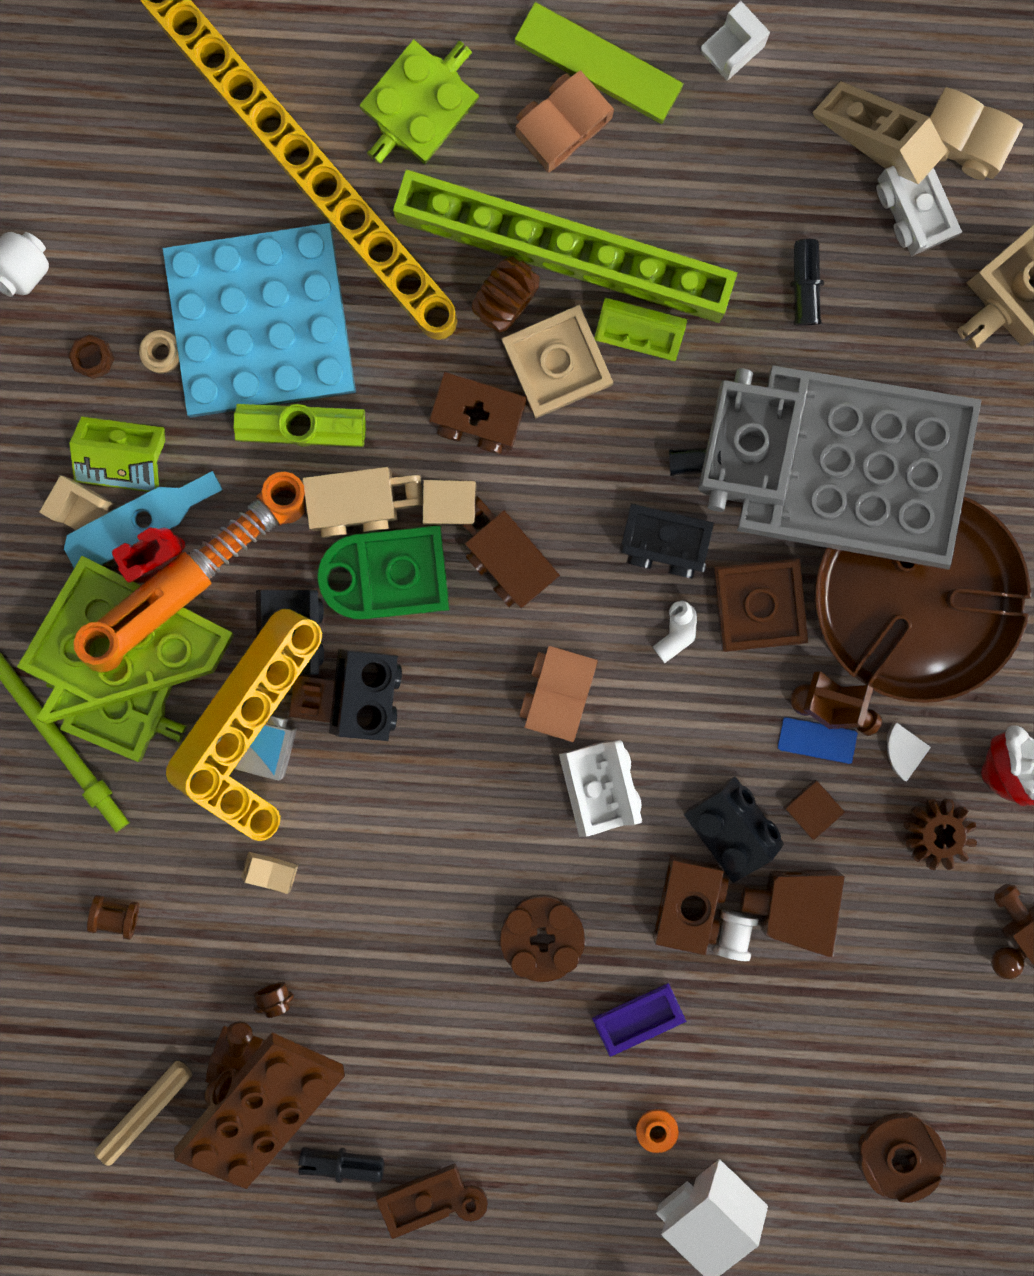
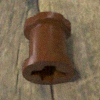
M96 895L90 907L87 931L89 933H96L98 930L118 933L123 935V939L130 940L134 935L138 921L139 903L131 902L129 905L109 902L104 900V896Z

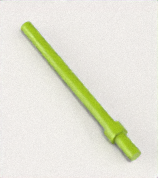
M0 652V681L85 791L82 796L91 808L97 807L116 833L123 829L130 822L110 797L113 792L103 780L98 781L54 722L44 724L36 719L42 710V706Z

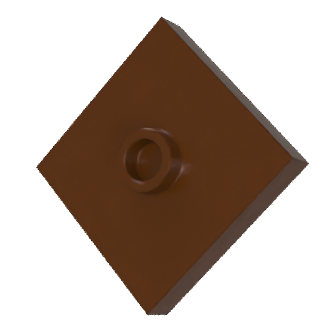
M800 558L713 568L722 652L808 643Z

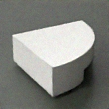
M893 722L887 734V754L893 771L903 781L907 782L931 747L898 723Z

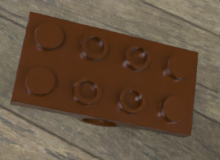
M272 1032L240 1071L232 1067L222 1071L214 1084L210 1096V1106L174 1147V1160L247 1189L345 1077L343 1064ZM220 1085L219 1092L216 1096L215 1090ZM228 1089L229 1091L225 1097L223 1095V1090Z

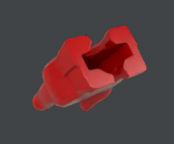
M150 527L137 535L138 540H140L133 545L124 543L112 550V555L119 566L118 570L128 583H145L158 573L160 568L168 565L182 553L185 548V541L174 535L168 528L158 529Z

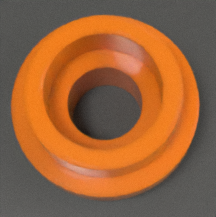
M661 1109L649 1110L637 1122V1139L640 1145L649 1152H666L674 1146L678 1139L677 1122L667 1111ZM655 1126H661L665 1129V1134L663 1137L656 1139L650 1136V1130Z

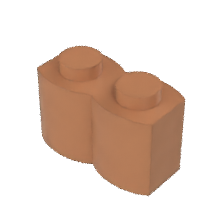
M581 70L572 77L568 73L562 75L550 87L549 92L551 95L539 105L536 101L529 103L516 118L519 123L516 125L515 135L548 173L563 163L582 144L599 132L613 117L614 108Z
M552 646L548 647L546 654L538 652L531 675L532 677L539 678L535 694L526 692L519 717L527 719L525 728L574 742L598 660Z

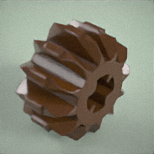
M513 256L505 258L498 264L495 270H492L490 276L476 293V297L472 301L473 313L489 328L492 327L499 333L506 331L520 317L521 313L528 307L529 302L535 296L539 288L540 277L524 261L520 262Z
M944 798L939 806L935 799H926L927 812L925 813L922 809L914 806L911 812L918 820L916 823L910 821L903 823L905 829L914 832V835L903 839V843L907 847H916L911 857L917 862L926 858L927 868L936 870L941 861L945 869L952 870L954 869L953 856L966 862L969 857L962 850L964 845L969 847L977 845L975 839L966 836V833L974 831L977 825L973 821H964L969 811L963 806L954 809L953 800ZM937 826L944 828L942 832L946 838L942 842L936 840L937 835L934 829Z

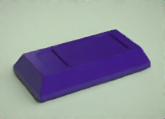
M669 983L592 1018L610 1057L687 1022Z

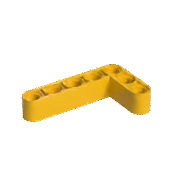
M281 609L270 617L166 767L167 780L173 787L256 841H264L274 835L280 825L279 811L229 775L321 643L322 632L320 626L315 621L290 609ZM247 700L245 706L241 709L243 703Z

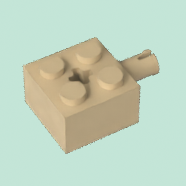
M1034 225L967 282L969 287L985 304L982 310L957 330L963 340L975 329H978V332L966 342L970 348L974 350L979 348L980 344L1001 326H1004L1021 346L1034 340V288L1029 283L1030 278L1034 277Z

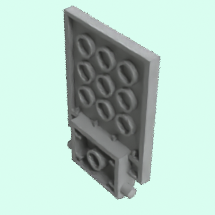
M772 366L770 369L767 387L751 385L753 372L744 368L736 370L734 382L724 380L720 383L698 490L701 493L710 496L708 509L723 512L727 500L743 503L737 528L739 532L950 569L981 406L980 399L779 366ZM719 451H721V465L717 461Z

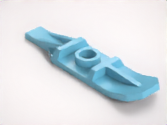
M213 471L181 488L157 487L67 535L64 550L74 568L81 556L103 565L114 559L112 550L124 543L133 545L140 540H138L137 535L150 527L172 529L180 525L190 507L223 489ZM143 511L148 512L152 518L151 524L146 528H141L136 522L137 515Z

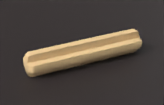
M175 1061L95 1149V1156L106 1166L112 1165L190 1080L192 1071L183 1062Z

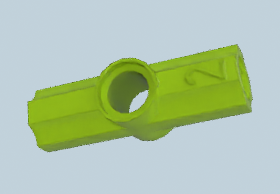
M236 404L233 428L235 441L282 443L301 447L310 445L364 447L366 419L364 409L307 407L301 404L290 406ZM300 415L308 416L311 422L309 431L303 436L292 435L290 425L293 419Z

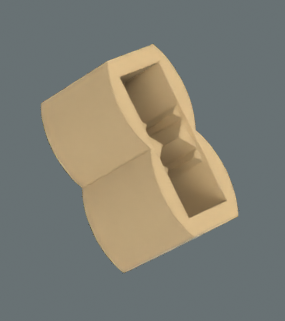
M947 87L940 95L930 115V119L947 150V153L940 161H946L947 158L954 160L963 166L962 171L966 175L978 180H984L986 177L990 179L995 178L1023 127L1021 122L1010 115L984 106L969 95Z

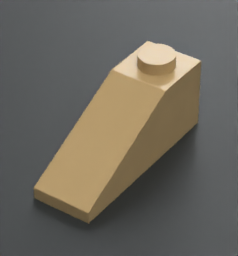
M842 81L836 85L813 111V115L817 120L885 169L894 166L898 176L916 184H919L947 153L930 117Z

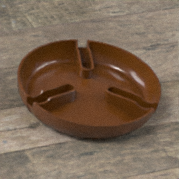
M965 496L963 498L949 570L826 547L817 571L815 583L816 615L821 633L829 650L838 663L852 677H856L865 685H869L873 688V691L897 700L918 703L940 702L962 696L979 688L992 679L1010 660L1024 635L1029 614L1024 613L1025 599H1031L1030 577L1018 543L998 517L984 506Z

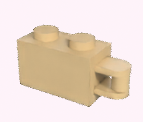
M388 467L303 478L309 529L321 531L322 538L347 535L346 527L363 525V532L389 529L388 522L398 521L397 509L423 506L421 475L392 478V472ZM405 485L406 500L395 501L394 486Z

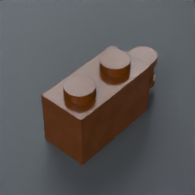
M476 496L475 520L484 513L491 522L479 532L471 524H463L473 536L465 543L471 550L465 557L481 576L487 571L492 574L499 583L493 590L509 608L516 603L522 609L559 578L560 574L505 510L495 517L483 501Z

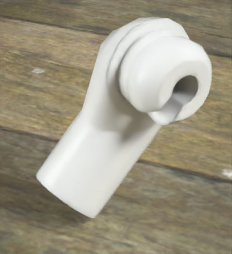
M677 601L671 605L669 609V634L652 646L664 663L693 643L696 638L697 614L694 607L686 601Z

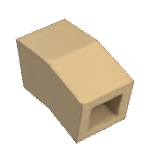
M248 852L241 878L245 883L288 894L292 889L298 865Z

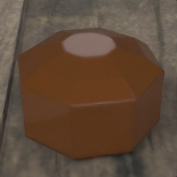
M90 334L74 340L68 354L74 371L91 379L108 374L114 361L109 344Z

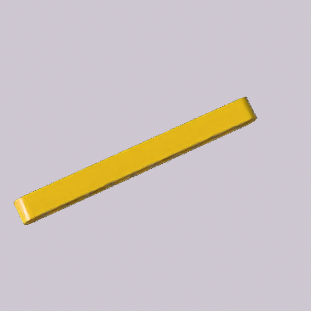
M140 0L150 17L424 334L436 340L446 339L451 336L456 330L458 323L455 307L451 300L191 0H165L161 3H153L152 0ZM188 22L197 23L193 33L185 36L179 35V31L184 24ZM215 54L225 55L224 62L216 68L206 66L211 56ZM242 86L253 87L249 98L245 100L234 99V94L238 88ZM272 117L281 119L279 128L274 132L267 133L261 130L265 120ZM304 149L309 152L308 159L301 165L289 163V157L294 151ZM324 181L335 182L337 188L333 195L323 198L316 194L317 187ZM351 213H361L365 216V221L360 228L350 230L344 227L346 217ZM385 244L393 248L392 256L385 262H377L371 258L372 251L378 245ZM408 276L417 277L421 280V286L417 292L407 295L399 291V284L402 279ZM434 308H442L449 313L448 321L441 327H433L426 322L427 314Z

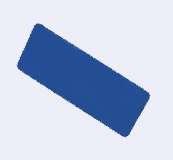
M786 717L783 719L778 749L780 751L851 764L858 733L857 731L844 728L828 729L823 724Z

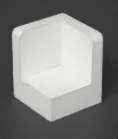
M740 1L728 12L725 24L701 46V53L728 81L765 47L770 32Z

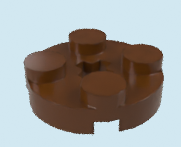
M536 895L528 897L519 902L506 917L501 929V950L514 973L520 977L536 982H549L560 979L577 967L584 951L585 934L582 921L569 905L554 896ZM545 927L547 934H554L555 941L549 942L547 949H540L538 944L531 943L530 937L537 935V928Z
M904 1112L884 1116L875 1121L867 1129L866 1133L860 1137L858 1142L859 1165L868 1184L877 1194L897 1199L899 1202L911 1203L929 1196L942 1180L940 1175L943 1172L947 1159L945 1146L936 1131L915 1114ZM902 1148L904 1151L909 1149L913 1151V1154L908 1157L910 1164L907 1167H902L900 1163L892 1165L891 1160L895 1157L896 1150Z

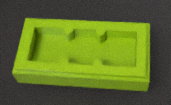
M605 298L594 339L595 341L676 362L688 319Z

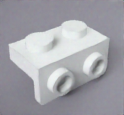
M894 166L886 168L877 179L879 184L876 189L880 202L885 209H891L896 220V224H894L896 238L903 248L908 247L911 256L957 237L962 233L934 168L919 184L898 176Z
M621 740L604 741L559 754L579 837H587L623 825L642 823L640 814L641 799L638 792L634 789L630 774V755L624 748Z

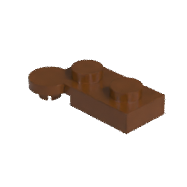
M455 1163L380 1193L376 1198L392 1239L449 1217V1214L454 1211L465 1221H477L484 1216L488 1206L487 1195L481 1188L472 1185L464 1186Z

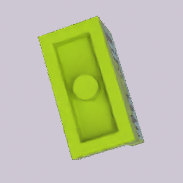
M81 416L69 442L74 480L79 483L145 492L156 489L159 486L157 461L166 441L165 428Z

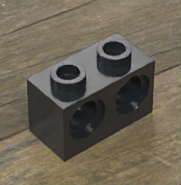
M338 649L329 728L330 734L345 738L389 741V733L395 730L397 723V708L393 706L394 689L400 687L402 679V668L400 664H397L398 656ZM373 662L378 670L377 678L372 684L365 685L361 677L362 670L368 663ZM369 705L373 710V719L369 725L360 727L357 723V713L363 706Z

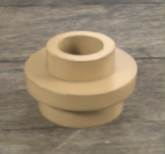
M157 330L144 337L140 344L139 355L145 367L155 373H168L179 365L177 342L173 334ZM162 345L167 346L169 350L168 356L163 360L156 359V349Z

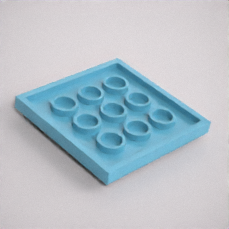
M330 223L163 248L187 416L198 417L231 412L236 410V404L278 405L356 393L334 239Z

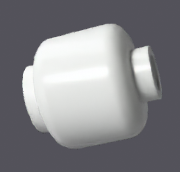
M7 232L0 237V292L7 296L29 294L48 271L49 263L43 254L46 248L34 235L25 232L23 235Z

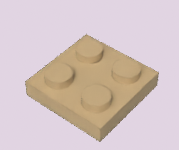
M580 305L502 338L504 348L535 419L613 385V380Z

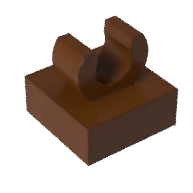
M299 675L293 684L289 717L330 723L335 680Z

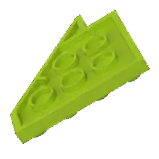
M81 556L17 667L54 687L36 718L40 722L48 724L212 674L230 645L234 634L183 607L127 652L117 668L109 672L91 670L78 658L74 650L73 641L76 633L82 626L91 622H97L141 585L135 582L128 583L123 576ZM99 638L95 640L89 649L90 656L99 657L104 655L110 646L109 639Z

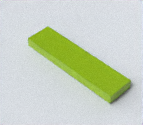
M537 2L532 6L515 37V44L572 76L581 70L596 89L660 124H663L683 88L684 83Z

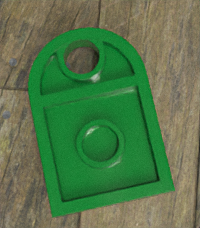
M441 526L356 534L338 540L326 551L318 569V584L324 600L334 611L352 619H374L449 611L450 605ZM337 567L346 568L352 576L351 585L342 592L333 590L328 581L329 574Z

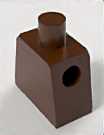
M837 870L770 871L767 890L743 888L740 912L762 915L761 930L767 937L827 957H833L845 876Z

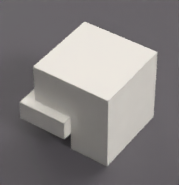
M719 1159L696 1177L694 1187L687 1181L658 1205L656 1214L665 1222L661 1235L703 1276H720L759 1246L768 1205Z

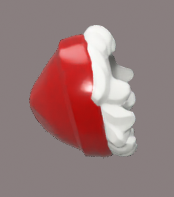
M1012 725L1005 732L992 738L981 770V778L996 795L1005 800L1016 802L1023 807L1034 806V739L1023 728Z

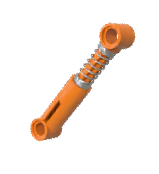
M285 471L276 472L269 476L263 484L262 492L256 496V501L248 505V511L246 513L239 512V519L236 521L230 519V526L227 528L221 527L219 535L212 534V540L209 543L202 542L203 548L200 550L193 549V552H190V554H187L185 551L182 552L97 622H91L82 626L76 633L73 641L74 650L78 658L93 671L109 672L117 668L127 652L212 584L210 578L215 576L214 571L220 572L219 567L224 563L229 564L228 560L233 555L238 557V551L242 548L247 550L248 547L246 545L251 541L256 542V537L259 534L265 535V531L270 532L272 528H275V525L281 526L282 524L293 523L301 518L306 510L304 485L301 480L293 473ZM287 490L296 495L294 501L288 505H278L273 501L275 495L280 491ZM99 638L109 639L110 646L104 655L99 657L90 656L89 649L95 640Z

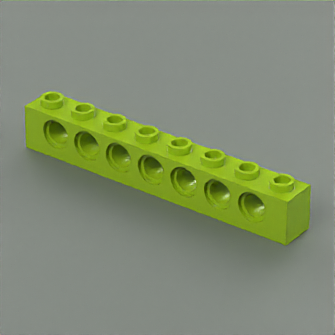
M407 169L393 209L396 221L399 224L505 257L513 256L527 264L716 323H720L725 315L738 272Z

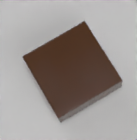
M813 780L783 807L812 840H815L845 813L817 780Z

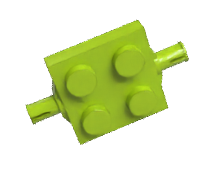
M413 39L362 101L360 110L377 123L382 133L377 142L367 151V154L372 159L375 157V162L381 165L382 161L396 145L399 148L410 151L426 164L479 100V95L466 85L456 72L469 55L472 54L467 46L464 48L463 42L458 41L445 59L442 60L430 54Z
M46 683V687L54 689L53 686ZM169 686L64 718L60 730L140 762L144 757L150 740L157 733L180 742L184 736L181 733H185L187 726L164 717L165 704L173 687Z

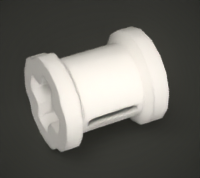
M721 910L720 917L723 919L719 943L713 946L712 952L733 960L750 961L751 953L748 952L752 927L758 925L759 919L738 911Z

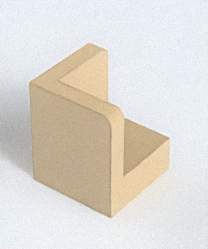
M60 475L39 513L53 521L64 523L77 530L111 512L115 504L75 480Z
M424 480L423 524L425 526L473 524L475 522L476 482Z

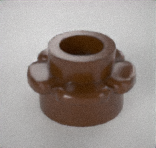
M277 982L265 986L253 995L257 1004L254 1007V1011L256 1013L264 1012L266 1018L279 1016L290 1009L289 1002L293 1000L294 994L288 991L285 982Z

